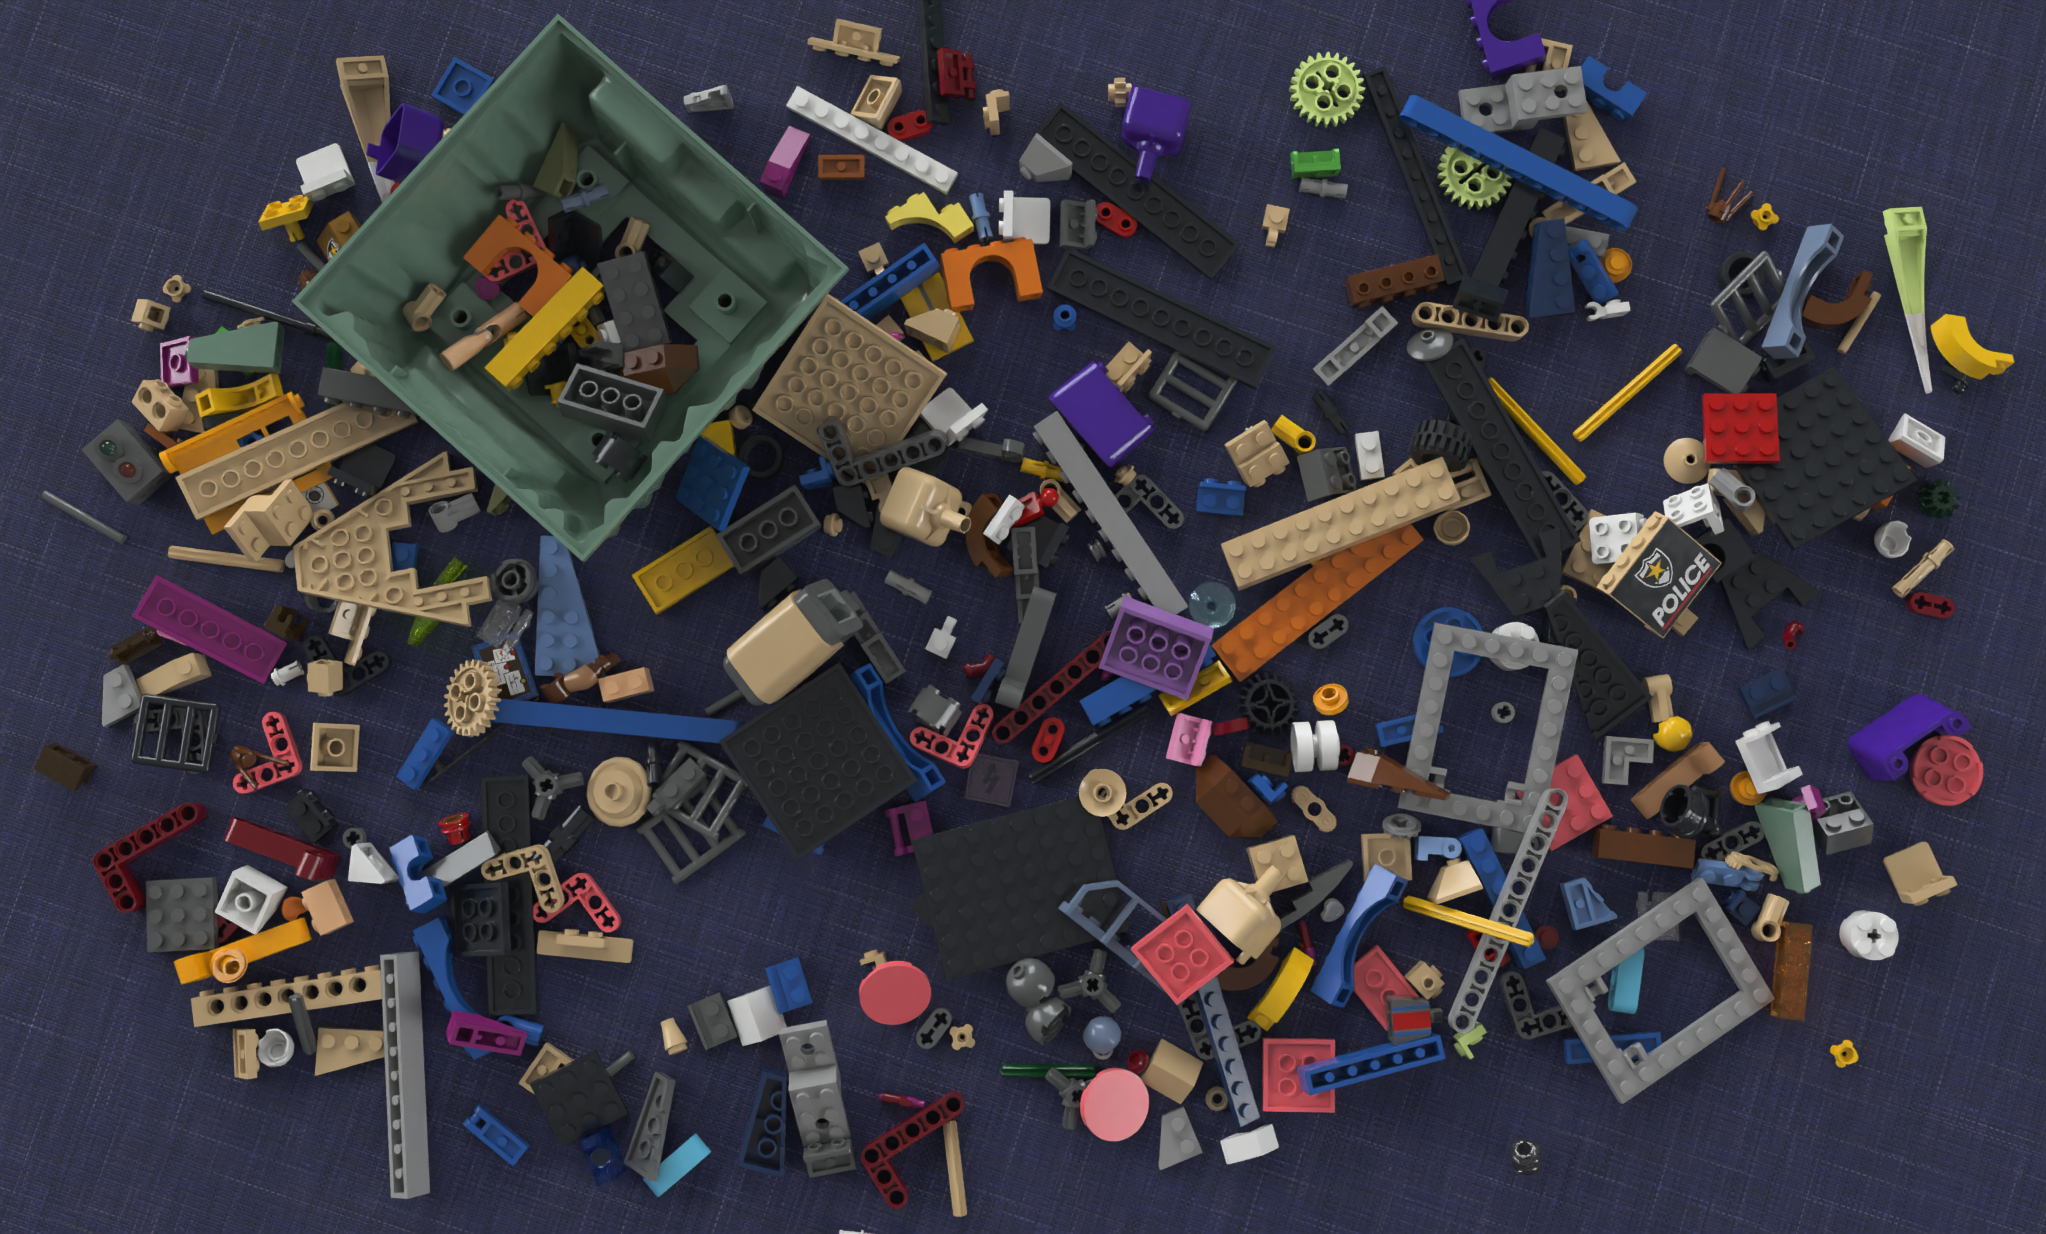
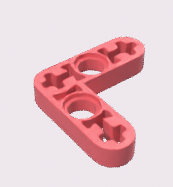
M515 199L509 201L506 205V214L514 221L519 222L517 229L521 232L524 226H532L534 230L532 236L538 240L535 244L540 249H543L544 246L547 248L528 206L523 201H516ZM515 205H518L520 208L523 207L520 213L524 219L528 217V220L520 221L515 213L512 214L515 210ZM516 250L503 256L495 266V268L501 269L504 267L501 263L504 262L510 271L509 273L503 269L498 272L497 278L490 275V273L485 277L489 281L501 283L538 265L533 256L528 258L531 261L528 263L527 258L523 255L525 251ZM514 256H519L522 259V265L517 269L510 266V260Z
M987 704L975 706L958 742L924 727L915 728L910 734V741L916 749L958 768H968L973 764L994 720L993 710ZM984 710H987V715L989 717L983 718L981 721V726L984 727V729H981L978 725L972 724L973 722L978 724L980 720L978 712L983 713ZM971 730H976L980 733L979 739L975 742L967 740V734ZM924 733L925 738L932 742L931 749H928L929 744L927 742L921 741L920 744H917L918 741L915 737L921 736ZM940 742H946L949 746L944 754L936 752V745ZM965 743L967 746L974 748V750L969 748L967 751L969 759L963 760L961 763L958 754H964L966 747L962 744Z
M267 713L263 717L262 725L273 757L294 763L295 766L292 767V772L290 770L280 772L278 768L285 766L273 762L249 769L247 772L252 779L256 778L257 782L255 783L258 789H253L250 784H247V787H242L241 783L244 782L245 777L242 773H239L233 780V787L238 793L247 794L295 777L302 771V761L287 718L282 713ZM273 717L279 719V723L276 726L278 731H284V734L273 736V733H278L275 726H270ZM280 738H285L288 742V747L284 751H280L277 748V741ZM266 768H270L273 771V778L270 781H265L262 777V773Z
M585 872L575 874L560 885L562 891L568 893L569 900L558 911L554 913L546 912L547 918L546 916L540 917L538 914L541 911L539 908L541 906L540 902L533 906V918L540 923L552 920L579 900L602 931L613 932L621 924V917L594 879ZM578 878L586 879V888L576 889L574 892L577 896L575 897L573 891L567 885L570 884L572 888L579 883ZM550 895L549 899H551V902L555 904L557 900L552 899ZM596 895L601 898L602 904L600 908L593 909L590 906L589 901L592 896ZM606 906L609 910L604 913L607 917L613 916L615 919L612 922L613 927L611 925L605 926L606 918L603 914L599 917L596 914L603 911Z

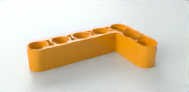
M305 917L220 948L174 961L180 983L183 985L213 977L209 968L210 960L221 948L235 947L242 951L247 957V962L251 963L311 941L312 938Z

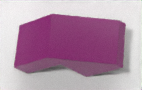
M1807 785L1801 788L1803 795L1793 798L1792 801L1806 804L1811 813L1812 823H1814L1827 810L1819 789Z

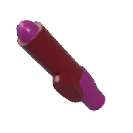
M1300 920L1298 927L1302 942H1300L1301 950L1314 960L1312 966L1317 965L1315 950L1308 924L1304 920Z
M885 1092L878 1095L882 1102L909 1108H924L925 1101L914 1097Z

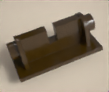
M149 626L111 646V652L108 653V656L112 661L117 660L119 666L123 664L128 665L163 646L155 629Z

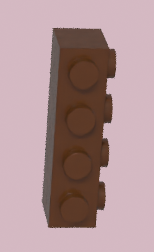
M1438 254L1351 275L1346 278L1344 283L1351 308L1358 307L1361 310L1371 307L1374 302L1381 301V304L1392 302L1395 300L1394 297L1402 295L1403 298H1410L1417 295L1419 291L1425 290L1426 293L1434 292L1440 289L1439 286L1442 285L1445 279Z
M1602 824V829L1594 828L1592 857L1693 868L1696 840L1679 838L1674 833L1673 837L1664 836V831L1649 830V834H1640L1641 829L1626 827V832L1617 831V826Z

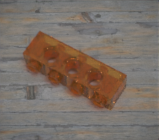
M1782 921L1780 925L1781 935L1777 939L1772 991L1775 999L1771 1003V1016L1781 1019L1805 1021L1813 925Z

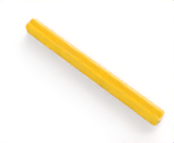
M1676 344L1670 346L1573 432V436L1579 442L1586 439L1682 354L1681 348Z
M1489 378L1488 381L1508 415L1575 485L1583 482L1586 475L1493 378Z
M1407 896L1403 900V907L1410 911L1522 946L1530 947L1534 943V935L1530 932L1416 897Z

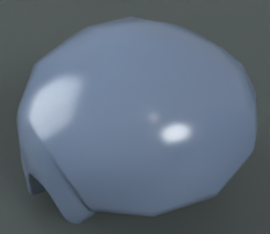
M1098 1016L1092 1019L1083 1032V1040L1092 1051L1107 1054L1111 1049L1117 1047L1121 1040L1122 1031L1118 1023L1112 1018Z

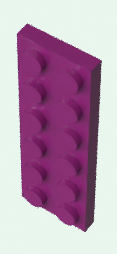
M159 575L154 577L132 615L133 618L262 684L266 683L288 645V642Z

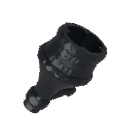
M1678 784L1672 787L1662 800L1660 806L1662 823L1666 827L1671 828L1679 838H1691L1700 831H1703L1709 837L1718 838L1724 833V827L1718 820L1720 803L1724 792L1721 789L1702 786L1689 788L1687 785ZM1707 797H1710V798H1711L1710 809H1709V801H1708Z

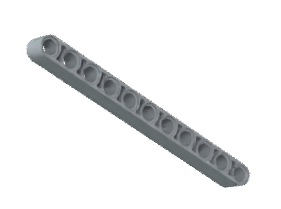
M1551 788L1542 793L1489 920L1513 928L1516 927L1568 804V795L1562 789ZM1554 792L1559 796V802L1555 806L1550 802V796ZM1544 815H1547L1550 819V824L1546 828L1542 827L1540 822ZM1534 837H1538L1541 842L1537 850H1534L1531 846V841ZM1525 859H1529L1531 862V869L1527 872L1522 869V862ZM1516 881L1522 884V890L1518 894H1515L1512 889ZM1510 903L1513 911L1511 915L1505 916L1503 907ZM1483 933L1448 1015V1024L1455 1031L1465 1034L1473 1029L1510 941ZM1492 948L1494 957L1487 961L1484 958V952L1486 949ZM1483 970L1485 974L1484 980L1477 983L1475 981V974ZM1469 993H1474V1003L1467 1005L1465 997ZM1464 1015L1466 1017L1465 1025L1457 1027V1017Z

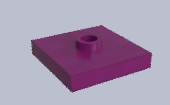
M187 336L160 343L161 380L167 383L170 389L199 383L198 369L193 368L185 359V349L189 347L190 339L197 338L195 336Z

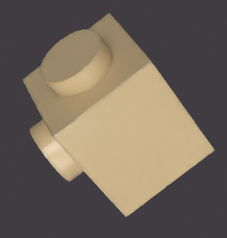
M138 299L131 321L138 323V328L153 332V329L164 330L169 319L171 307L147 299Z
M321 659L308 663V691L317 692L318 696L326 697L332 696L333 692L342 690V662Z
M1421 960L1403 976L1427 1000L1430 997L1432 999L1437 997L1442 991L1441 987L1445 984L1440 979L1443 975L1433 965L1429 967Z

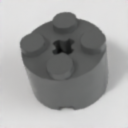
M928 685L927 689H921L907 713L911 716L914 712L918 716L916 718L918 722L936 733H939L940 730L944 731L943 736L947 737L962 714L960 710L961 704L950 697L948 700L940 696L941 692L938 689Z

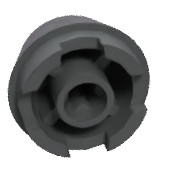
M522 559L503 561L501 563L503 565L491 576V587L496 597L503 603L510 605L531 600L536 595L539 587L538 578L532 565Z

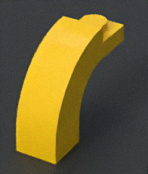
M1945 314L1930 326L1933 339L1941 354L1952 366L1970 377L1981 380L1990 373L1992 375H1999L2015 363L2012 354L1992 352L1977 344L1970 335L1965 317Z
M270 373L253 383L239 387L208 388L195 395L200 418L214 415L248 412L284 394L279 375Z
M1294 947L1282 961L1272 984L1250 1011L1247 1018L1255 1021L1261 1028L1268 1031L1274 1023L1281 1019L1297 996L1311 970L1314 960Z

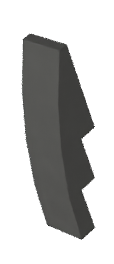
M1035 527L1011 528L1019 625L1022 624L1034 586L1040 588Z
M853 590L850 594L861 607L857 616L863 623V627L854 635L887 684L906 672V670Z
M1346 860L1309 879L1307 884L1310 890L1290 900L1294 909L1279 917L1281 929L1298 920L1318 905L1341 882L1353 866L1352 861Z

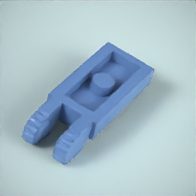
M1699 858L1691 873V879L1694 881L1700 877L1708 884L1731 887L1740 886L1746 891H1755L1758 889V881L1763 879L1764 873L1743 865L1737 870L1723 861Z

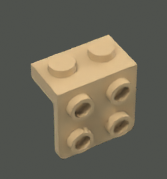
M1919 842L1889 855L1883 860L1903 903L1919 906L1927 903L1929 897L1934 895L1937 897L1943 896L1951 892L1950 888L1957 886L1953 876L1942 874L1927 842Z

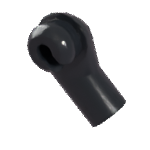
M1946 361L1940 372L1953 378V392L1957 394L1964 393L1965 389L1969 387L1967 375Z

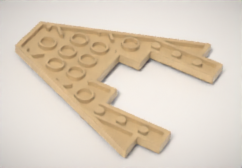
M447 451L443 452L294 545L297 590L300 593L471 627L469 605L492 601L489 578L484 576L419 589L418 575L415 568L393 572L389 531L412 527L409 508L411 504L478 492L475 469L469 467L452 471L450 454Z

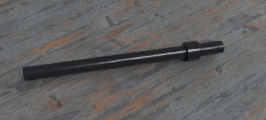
M204 290L202 294L204 299L305 331L307 335L313 337L318 335L334 340L315 322H304L209 290Z

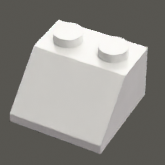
M246 865L232 872L215 913L247 931L257 934L279 908L288 887Z

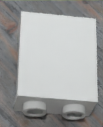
M1769 721L1760 723L1755 726L1756 728L1743 732L1744 737L1736 740V744L1758 794L1779 789L1803 775L1799 766L1789 769L1785 766L1771 733L1781 727L1779 722L1771 725Z

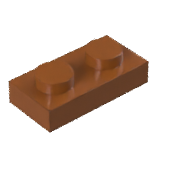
M818 155L819 180H865V155Z
M151 423L144 429L146 433L168 449L185 441L180 437L177 439L170 435L172 431L159 432Z

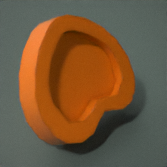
M299 897L286 898L281 909L283 917L288 921L296 920L299 914L307 911L303 906L302 899Z

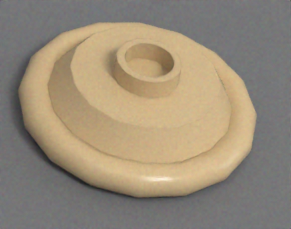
M614 757L603 761L593 770L588 781L586 796L590 810L598 820L609 826L624 827L635 823L645 814L646 807L651 802L652 788L647 786V772L640 763L628 757Z

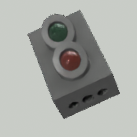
M119 419L114 421L82 449L122 498L134 505L139 506L174 476L173 473L170 474L166 470L161 459L129 423Z

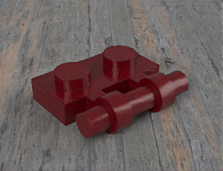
M947 48L937 50L941 96L962 98L966 94L967 101L975 100L976 82L973 81L975 66L974 62H972L971 54L965 53L961 55V51Z

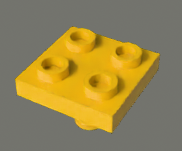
M303 195L294 196L289 199V202L285 203L280 201L272 202L267 205L258 223L262 231L284 225L291 242H295V238L301 240L305 235L298 221L308 218L314 203L307 197H303Z

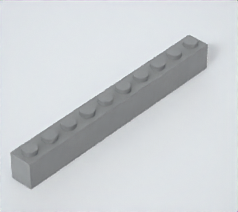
M1058 411L1034 426L1036 430L1033 433L1034 437L1040 445L1045 443L1049 449L1046 455L1053 465L1055 463L1059 464L1062 469L1059 472L1060 476L1066 484L1071 482L1075 488L1072 493L1079 504L1084 502L1088 510L1085 513L1091 522H1098L1102 528L1098 531L1105 542L1110 540L1114 546V549L1111 550L1118 562L1124 561L1128 567L1124 571L1131 581L1136 579L1140 585V588L1137 590L1144 601L1149 599L1154 607L1176 615L1187 608L1188 605Z
M399 952L380 955L391 1198L409 1199L430 1193L419 952Z

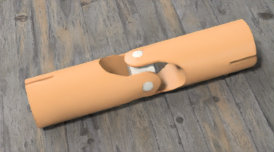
M516 302L512 303L478 327L474 334L463 337L439 354L441 361L450 371H454L477 355L484 347L491 345L526 321V312ZM491 325L494 330V334L492 335V333L485 328Z

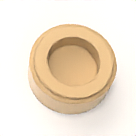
M736 405L729 411V420L736 428L745 429L752 423L753 417L747 407Z

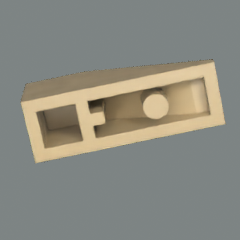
M190 653L172 660L136 680L142 695L153 694L161 696L212 675L205 655Z

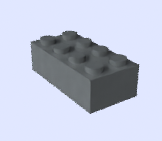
M646 251L598 263L618 334L623 344L624 353L673 342Z
M578 363L557 401L563 417L649 443L668 406L664 389Z
M793 485L727 527L725 531L716 534V537L740 575L745 577L823 527L796 485Z

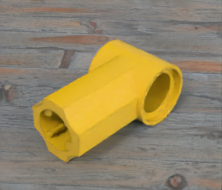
M1281 415L1271 429L1273 435L1292 447L1299 455L1309 453L1315 447V436L1311 432L1304 431L1283 415ZM1300 439H1308L1311 446L1307 449L1301 448L1298 444Z

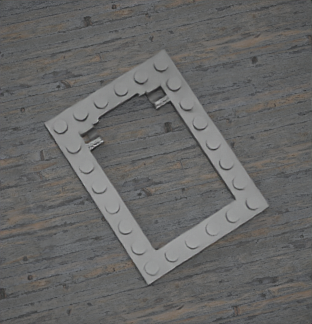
M1434 622L1405 767L1427 780L1429 773L1435 774V780L1432 783L1444 789L1447 769L1431 766L1454 651L1548 668L1525 784L1508 781L1504 801L1497 799V802L1453 793L1445 801L1412 794V790H1408V792H1400L1398 808L1526 833L1542 793L1550 789L1578 649ZM1516 791L1523 792L1521 800L1515 799ZM1542 816L1540 820L1541 825L1543 823L1544 816Z
M1700 877L1546 980L1616 1099L1621 1104L1633 1098L1775 999L1705 880ZM1694 913L1740 991L1648 1054L1639 1042L1623 1051L1621 1048L1617 1049L1594 1012L1596 1008L1593 1003L1596 1000L1595 997L1609 991L1601 975ZM1593 982L1594 985L1588 988L1587 985ZM1637 1055L1639 1060L1633 1063L1631 1058Z

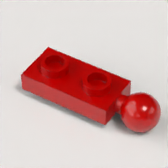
M1046 488L1041 492L1040 497L1036 492H1032L1020 498L1018 501L1025 505L1021 517L1014 522L1011 528H1019L1044 515L1042 506L1052 507L1057 504L1059 500L1057 491L1052 488Z

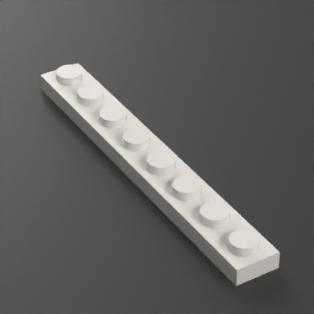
M799 86L796 87L786 105L787 109L946 195L958 176V172Z

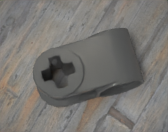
M1493 827L1491 847L1495 852L1517 854L1525 833ZM1536 837L1531 841V846L1534 850H1537L1539 847Z

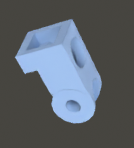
M1414 837L1415 860L1428 861V854H1438L1452 859L1458 857L1462 850L1460 842L1455 838Z

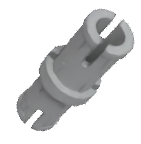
M1302 177L1299 192L1318 194L1319 197L1323 198L1331 196L1345 199L1348 184L1329 182L1328 179L1315 180Z
M890 570L884 583L902 591L903 595H909L925 605L933 592L915 583L914 579L903 577L893 570Z

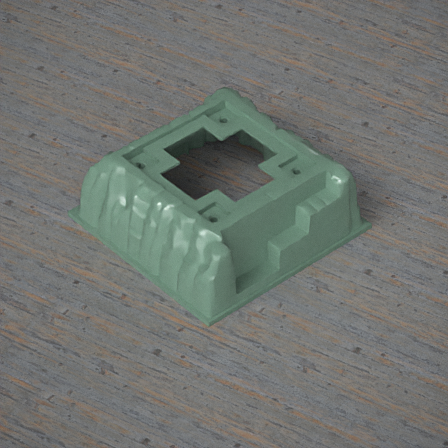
M557 14L292 302L581 561L585 562L605 539L618 535L621 524L634 508H645L649 505L653 492L660 489L665 473L683 453L689 451L691 444L721 411L729 410L735 404L737 394L741 389H752L759 379L760 372L764 368L766 361L787 340L798 334L800 324L815 313L824 297L849 271V268L564 18ZM562 122L578 132L577 176L571 195L578 193L580 189L586 190L604 183L610 196L590 204V207L586 208L584 206L574 210L600 224L602 227V244L626 218L629 220L631 216L641 218L651 224L647 236L674 257L694 276L663 311L697 340L694 345L698 346L700 369L691 376L677 394L666 396L668 406L650 443L610 431L613 433L612 439L616 435L641 452L639 457L642 454L648 456L634 479H629L627 483L613 474L614 468L608 466L605 469L593 460L595 456L592 453L597 447L595 441L599 436H604L608 430L563 417L560 407L556 408V404H550V401H552L551 396H531L529 394L525 377H523L524 381L517 389L512 388L508 392L487 374L484 367L505 347L503 338H507V334L491 345L484 347L477 355L454 371H450L443 364L439 356L441 352L463 337L474 334L478 327L514 303L501 290L495 298L482 300L476 292L475 283L484 274L479 272L463 257L499 214L505 219L508 217L506 205L513 199L498 200L495 196V187L497 185H513L515 182L534 184ZM587 178H594L591 185H584V181ZM543 193L541 198H525L523 202L528 206L541 236L545 240L549 236L548 217L562 211L563 207L559 199ZM514 206L515 210L512 214L515 213L520 221L529 219L528 217L526 219L522 217L520 210L523 207ZM526 225L522 228L521 233L524 234L527 231L532 235L533 227ZM526 251L523 252V255H524L527 259L531 256V255L528 256V255L526 254ZM514 256L510 260V266L514 269L521 267V257ZM502 262L501 264L504 267L501 269H497L494 267L490 275H493L495 278H497L499 271L503 269L506 270L507 273H509L510 271L505 266V263ZM509 279L499 283L500 287H502ZM429 283L435 284L445 292L446 297L430 316L432 319L431 326L425 331L416 332L402 313L403 308L407 303L416 301ZM723 299H732L730 306L721 307ZM463 314H467L466 321L464 323L459 324V317ZM527 314V320L510 332L516 331L518 333L532 318ZM491 325L485 328L488 331H490L492 335L494 334V330Z

